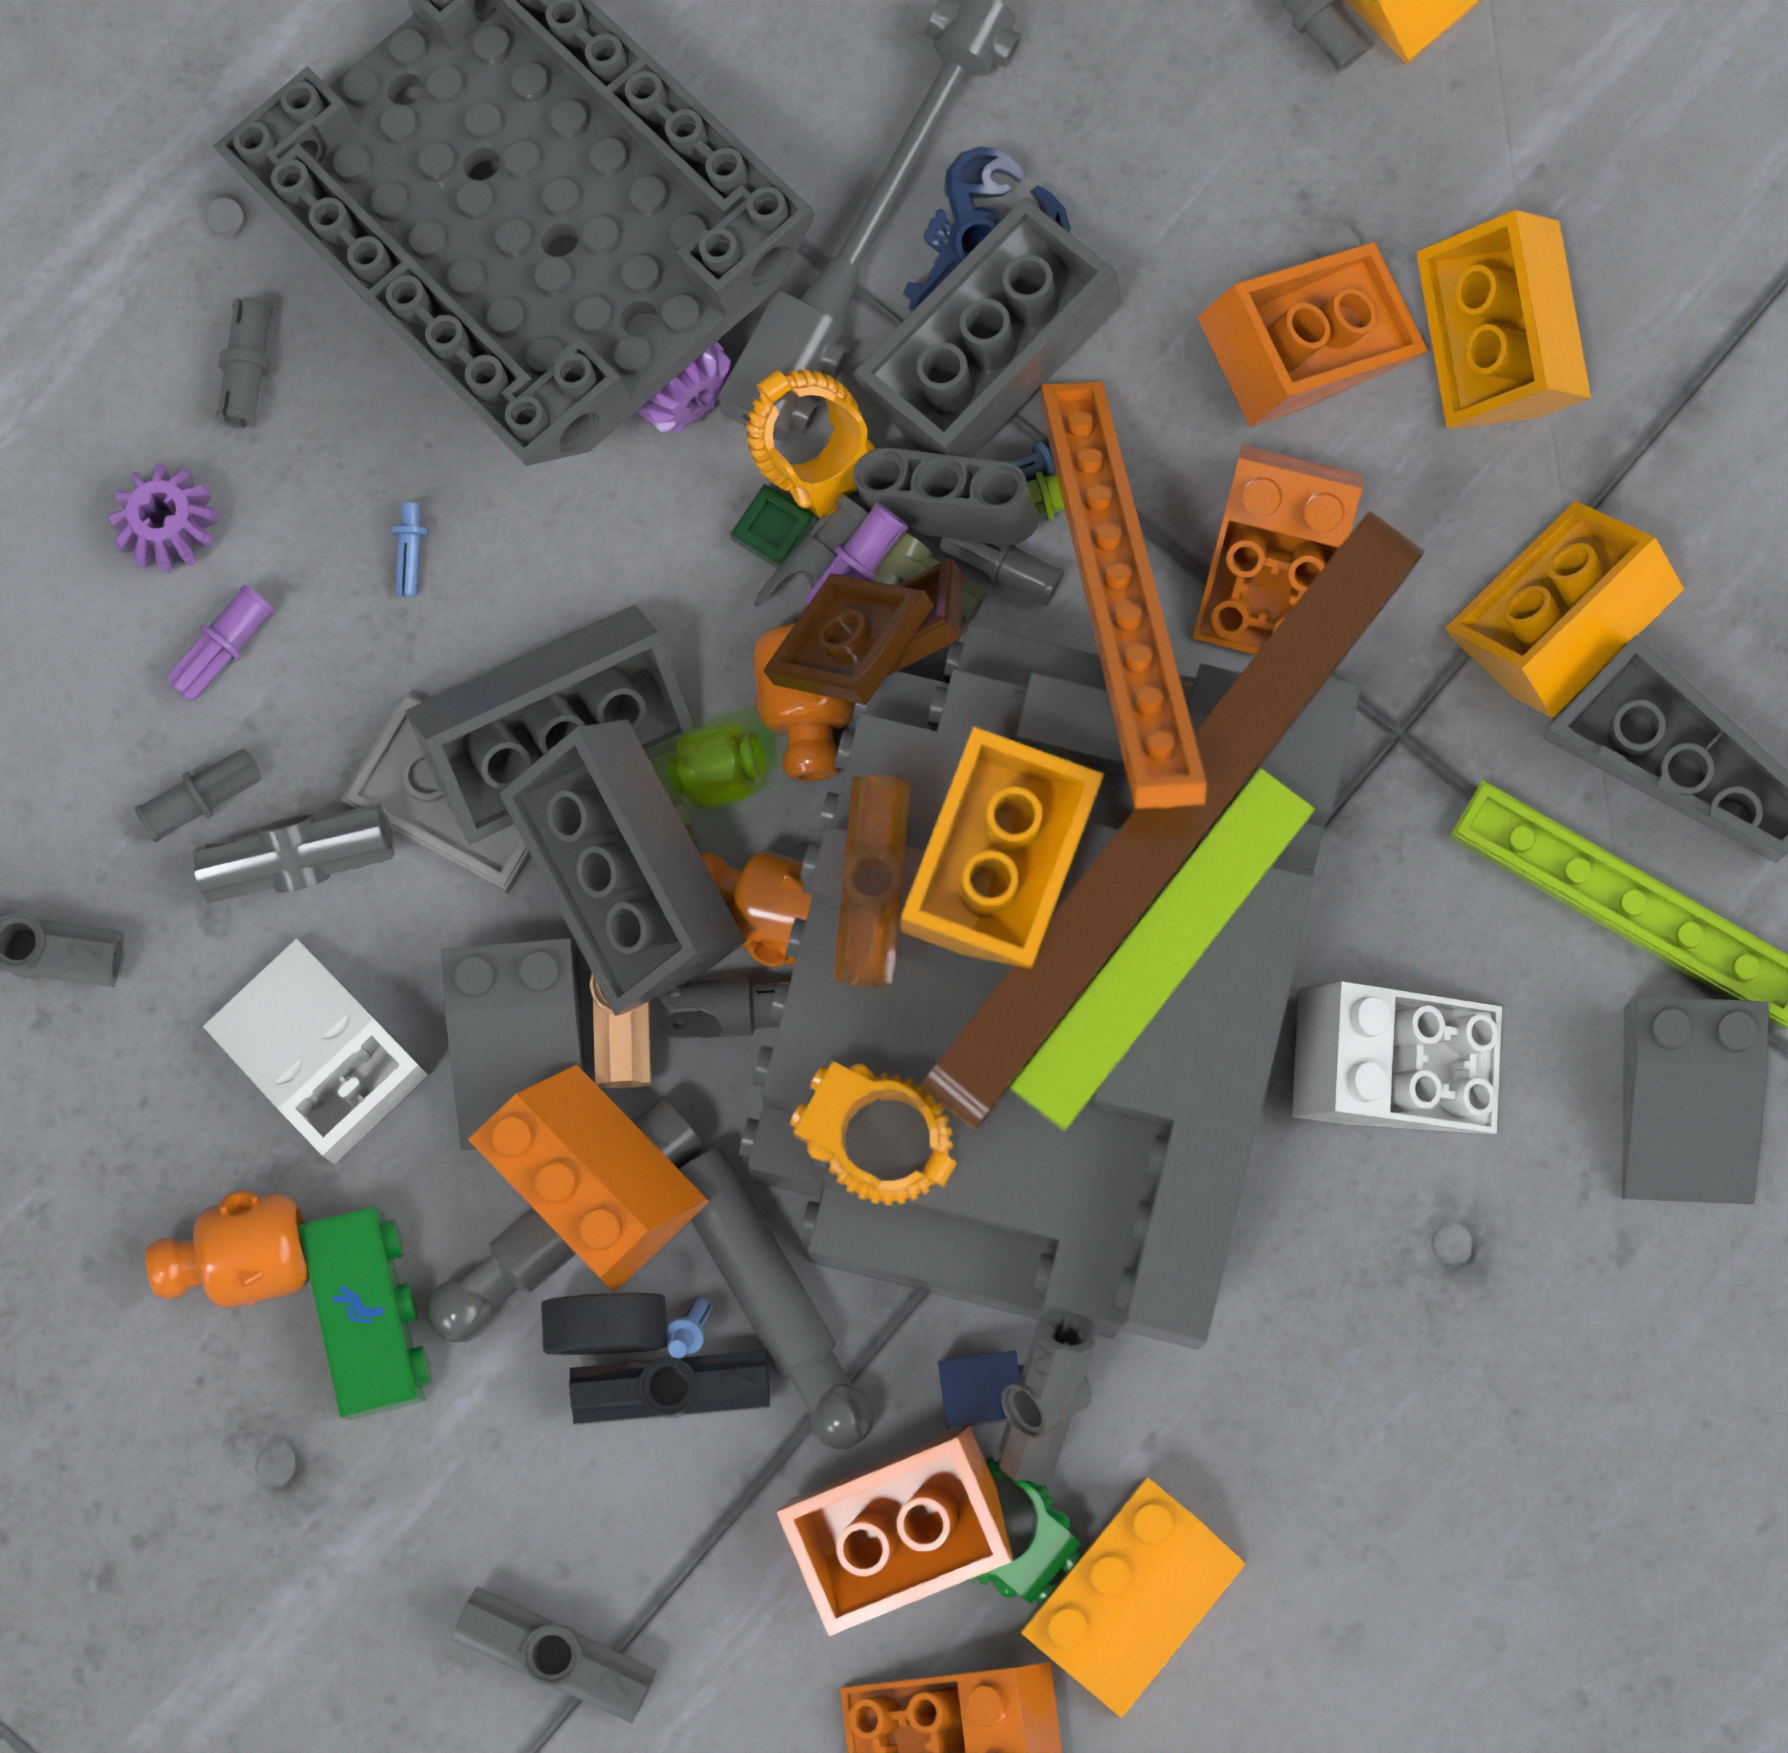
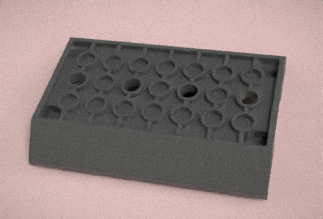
M407 0L414 14L332 84L327 86L308 66L305 67L213 146L227 163L525 466L590 452L779 288L815 216L814 211L591 0ZM410 86L423 88L421 96L414 103L409 105H397L394 103L396 96L403 89ZM486 160L499 162L498 170L490 178L485 180L470 178L472 169L478 163ZM561 236H573L578 239L575 248L565 256L553 257L547 254L549 245ZM641 313H651L657 316V322L649 332L642 335H632L626 332L627 324L634 316Z

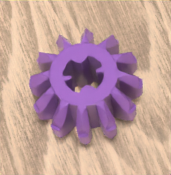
M716 341L637 410L639 414L650 425L653 424L661 433L671 430L679 432L684 430L692 421L695 423L700 422L704 413L710 409H715L714 404L719 399L718 395L733 370L728 356L723 352L724 348Z
M156 464L152 474V481L148 482L139 472H132L130 479L136 489L132 493L124 490L114 491L113 498L123 509L108 515L110 526L114 530L120 531L115 540L116 546L122 553L133 552V561L142 569L147 568L156 559L161 571L170 574L174 567V558L179 555L187 565L195 566L197 559L191 548L194 544L201 547H212L213 538L203 528L218 522V514L215 509L206 506L212 497L204 484L193 486L194 478L186 469H180L170 478L166 467ZM170 509L174 515L165 517L164 527L156 528L153 522L161 521L163 511Z

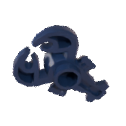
M979 146L961 152L946 170L943 191L946 198L949 199L954 223L950 224L946 212L941 208L935 212V217L930 220L928 229L924 232L923 238L925 242L940 254L934 260V266L928 273V280L925 284L907 283L903 295L910 300L908 309L911 312L926 299L1005 217L1003 211L994 207H975L973 198L1002 197L1012 191L1009 184L999 185L992 181L991 175L994 173L1008 175L1018 182L1024 177L1025 173L1017 161L1002 150ZM1039 185L1031 189L1029 192L1037 201L1040 210L1070 233L1071 228L1064 206L1051 192Z

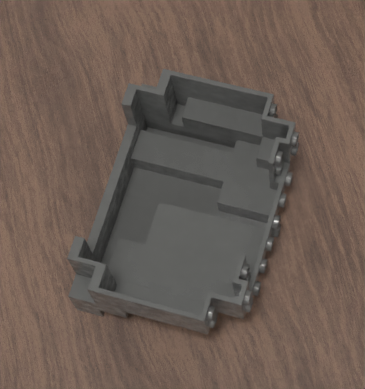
M968 623L964 642L956 641L950 645L943 674L945 682L896 671L884 678L867 705L855 703L853 720L856 721L854 731L844 729L835 762V768L845 770L839 794L827 793L819 823V830L824 831L821 844L809 842L800 876V881L804 882L802 893L810 895L811 904L807 920L795 918L790 932L786 956L795 958L796 962L790 984L779 981L775 990L769 1020L780 1022L774 1047L762 1045L754 1071L753 1084L763 1086L761 1093L764 1103L760 1120L748 1118L741 1141L739 1156H743L742 1163L748 1164L747 1169L753 1182L821 1199L820 1203L808 1201L799 1239H802V1245L809 1246L808 1254L811 1262L814 1264L1037 1320L1044 1313L1054 1308L1087 1317L1095 1325L1093 1334L1113 1339L1120 1330L1198 1350L1207 1342L1314 890L1316 877H1313L1316 861L1324 827L1332 813L1362 685L1329 677L1260 766V768L1315 808L1313 814L1065 1132L1060 1130L1011 1092L1010 1089L977 1130H974L944 1107L943 1114L948 1115L950 1122L947 1126L952 1129L953 1136L949 1137V1140L953 1142V1149L949 1150V1157L957 1162L944 1188L933 1184L928 1188L930 1190L925 1195L923 1192L918 1194V1199L913 1201L911 1198L906 1199L904 1204H899L898 1201L892 1202V1205H885V1202L879 1201V1204H873L871 1199L867 1198L864 1201L858 1198L859 1194H851L846 1191L847 1186L845 1184L841 1186L836 1181L837 1175L830 1173L828 1169L830 1167L829 1162L825 1163L812 1158L807 1151V1144L794 1137L793 1131L795 1127L789 1124L799 1104L802 1102L808 1105L816 1090L810 1088V1085L822 1065L829 1068L832 1061L848 1069L854 1064L861 1063L867 1066L874 1073L875 1077H880L881 1073H888V1077H894V1074L902 1075L904 1080L908 1077L915 1080L914 1084L917 1086L923 1084L940 1058L1013 966L965 956L900 932L902 913L973 727L1103 774L1051 916L1136 809L1099 655ZM1200 663L1196 678L1179 674L1194 733L1240 676V672ZM878 1099L862 1107L849 1121L845 1135L849 1161L860 1170L881 1181H896L906 1178L915 1171L921 1173L933 1152L930 1148V1131L925 1119L910 1105L895 1100L881 1101Z

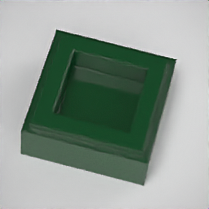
M764 483L730 533L732 541L778 569L802 539L809 535L817 523V516L805 508L799 507L797 503Z

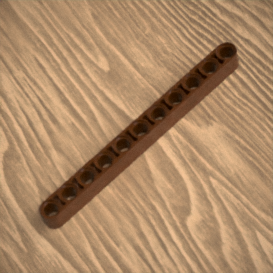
M1369 511L1194 733L1207 783L1205 804L1174 806L1170 808H1136L1051 916L1032 968L1012 966L931 1070L921 1086L922 1090L974 1130H977L1406 580L1423 556L1425 551L1373 512Z

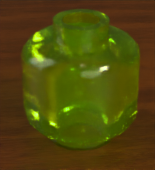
M729 720L682 733L677 742L676 756L670 757L668 760V771L674 790L679 792V794L686 793L696 807L706 810L752 798L757 792L759 780H763L767 776V764L764 749L758 735L753 730L746 731L735 720Z

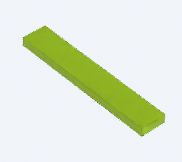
M1260 768L1013 1083L1010 1091L1065 1132L1311 817L1315 808Z
M1484 780L1481 781L1448 838L1730 1000L1768 1002V1022L1782 1030L1788 1027L1787 954Z

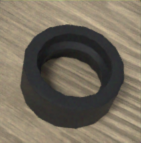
M586 1294L543 1300L541 1303L543 1351L546 1354H615L651 1351L667 1347L666 1300L662 1294Z

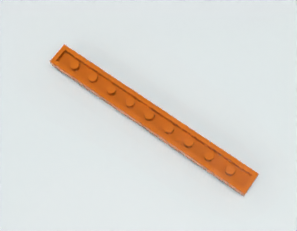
M1103 381L1041 384L1040 407L1135 808H1170L1174 806L1205 804L1207 783Z

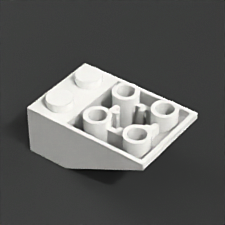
M297 938L203 1026L275 1107L323 1157L333 1164L337 1163L428 1076Z
M1343 981L1299 989L1292 1117L1347 1125L1497 1134L1502 1006Z

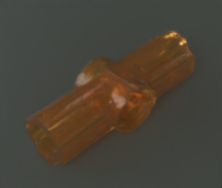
M884 775L852 776L845 856L841 870L842 888L833 973L834 982L868 988L893 986L900 902L903 893V869L911 792L910 781ZM875 866L882 868L892 879L891 885L886 892L879 896L869 897L862 895L855 889L853 881L859 871L866 867Z

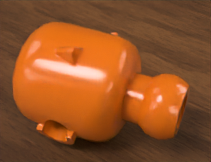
M795 623L774 627L765 631L758 638L753 650V677L756 693L753 706L757 708L759 719L766 728L776 734L787 735L788 747L783 754L782 765L786 775L792 781L814 782L834 778L838 775L840 769L835 768L839 747L834 743L833 731L847 726L852 721L855 703L773 685L763 670Z
M763 850L752 855L742 871L730 867L727 861L718 854L712 852L700 853L702 860L746 940L740 947L749 950L752 958L763 965L778 967L786 963L795 966L796 959L786 956L790 932L795 918L807 920L811 904L810 895L802 893L804 882L800 881L803 862L794 860L789 856L786 857Z
M249 1190L236 1191L225 1196L218 1205L209 1207L198 1215L193 1226L192 1240L182 1242L173 1238L155 1240L145 1250L146 1269L154 1295L163 1299H175L183 1296L191 1287L202 1285L204 1293L216 1306L237 1307L249 1304L250 1307L256 1302L299 1292L307 1285L310 1277L298 1225L305 1223L296 1202L288 1196L277 1193L257 1196L255 1192Z

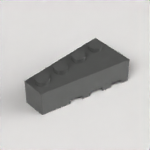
M1636 635L1550 725L1543 737L1544 740L1774 863L1779 862L1788 854V771Z

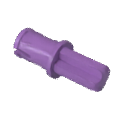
M876 502L872 507L873 509L844 547L837 545L834 549L838 556L806 597V605L808 606L830 573L865 580L869 578L874 581L878 576L874 570L909 526L886 507Z
M243 585L240 588V592L209 627L202 624L199 628L202 633L200 638L167 675L166 680L170 686L186 699L196 700L231 659L238 661L242 657L238 651L267 616L274 612L271 605L251 588Z

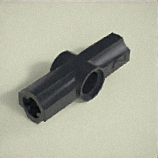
M766 1350L682 1358L665 1356L648 1361L569 1368L570 1403L574 1425L661 1417L675 1419L685 1415L771 1408ZM670 1369L679 1370L687 1378L688 1391L686 1396L676 1405L665 1406L659 1404L653 1394L655 1379L663 1371Z

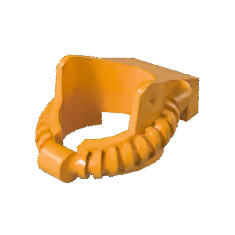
M776 369L756 385L760 397L758 399L755 398L752 402L754 408L749 409L748 416L750 420L746 422V429L749 431L746 434L749 452L763 476L767 477L772 484L777 485L779 488L790 491L799 507L808 509L819 518L830 515L837 509L835 500L840 494L848 497L853 492L858 491L852 477L854 466L863 455L875 450V447L867 439V426L855 399L852 398L851 393L847 388H844L842 383L818 371L799 370L797 372L793 370L784 376ZM790 390L799 397L808 395L823 397L829 410V424L834 427L826 447L816 458L803 464L790 465L774 448L773 430L779 412L773 403Z
M832 1061L829 1068L822 1065L810 1085V1088L816 1090L808 1105L802 1102L799 1104L789 1124L795 1127L793 1131L794 1137L807 1144V1151L812 1158L825 1163L829 1162L830 1167L828 1169L830 1173L837 1175L836 1181L841 1186L844 1184L847 1186L846 1191L851 1194H859L858 1198L864 1201L867 1198L871 1199L873 1204H879V1201L885 1202V1205H892V1202L896 1201L899 1204H904L906 1199L911 1198L913 1201L918 1199V1194L923 1192L925 1195L930 1191L928 1188L933 1184L944 1188L957 1164L956 1161L949 1157V1150L953 1149V1142L949 1140V1137L953 1136L952 1129L947 1126L950 1120L948 1115L943 1114L944 1107L942 1104H937L933 1097L922 1090V1084L915 1085V1080L909 1077L904 1080L902 1075L894 1074V1077H888V1073H881L880 1077H875L874 1073L861 1063L854 1064L849 1069ZM878 1099L881 1101H899L917 1110L928 1124L930 1148L933 1151L922 1172L915 1171L906 1178L896 1181H881L856 1167L847 1157L845 1140L849 1121L862 1107Z

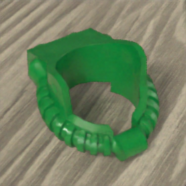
M987 1457L986 1464L992 1478L1010 1482L1019 1488L1028 1499L1034 1513L1032 1534L1025 1548L1012 1557L1013 1560L1010 1563L968 1580L974 1582L975 1579L979 1580L982 1585H987V1582H993L995 1589L1004 1598H1012L1018 1594L1030 1605L1034 1600L1042 1605L1057 1587L1051 1581L1061 1568L1068 1573L1083 1555L1077 1549L1081 1542L1069 1533L1071 1527L1069 1516L1056 1509H1052L1051 1504L1054 1501L1052 1497H1048L1046 1492L1049 1490L1046 1485H1037L1026 1480L1013 1481L999 1467L1001 1458L999 1461H996L994 1457Z

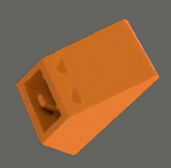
M1241 445L1192 639L1256 655L1351 534L1363 490V474Z
M1051 1662L840 1688L848 1753H1062Z

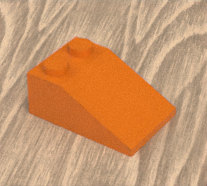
M1375 242L1234 284L1197 316L1250 427L1301 411L1417 359L1428 352Z

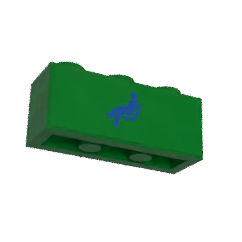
M374 1206L298 1225L340 1417L353 1420L425 1402L423 1386L432 1384V1375L424 1346L415 1348L413 1346L408 1322L418 1320V1313L410 1283L400 1284L394 1259L404 1257V1250L396 1220L386 1221L384 1212Z

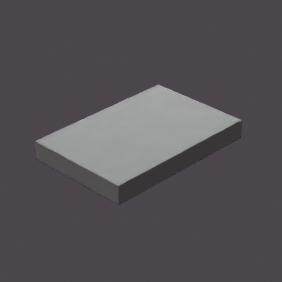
M404 692L341 801L352 809L381 803L383 811L388 816L392 831L508 894L531 854L515 824L471 845L468 844L425 760L405 710L423 701Z

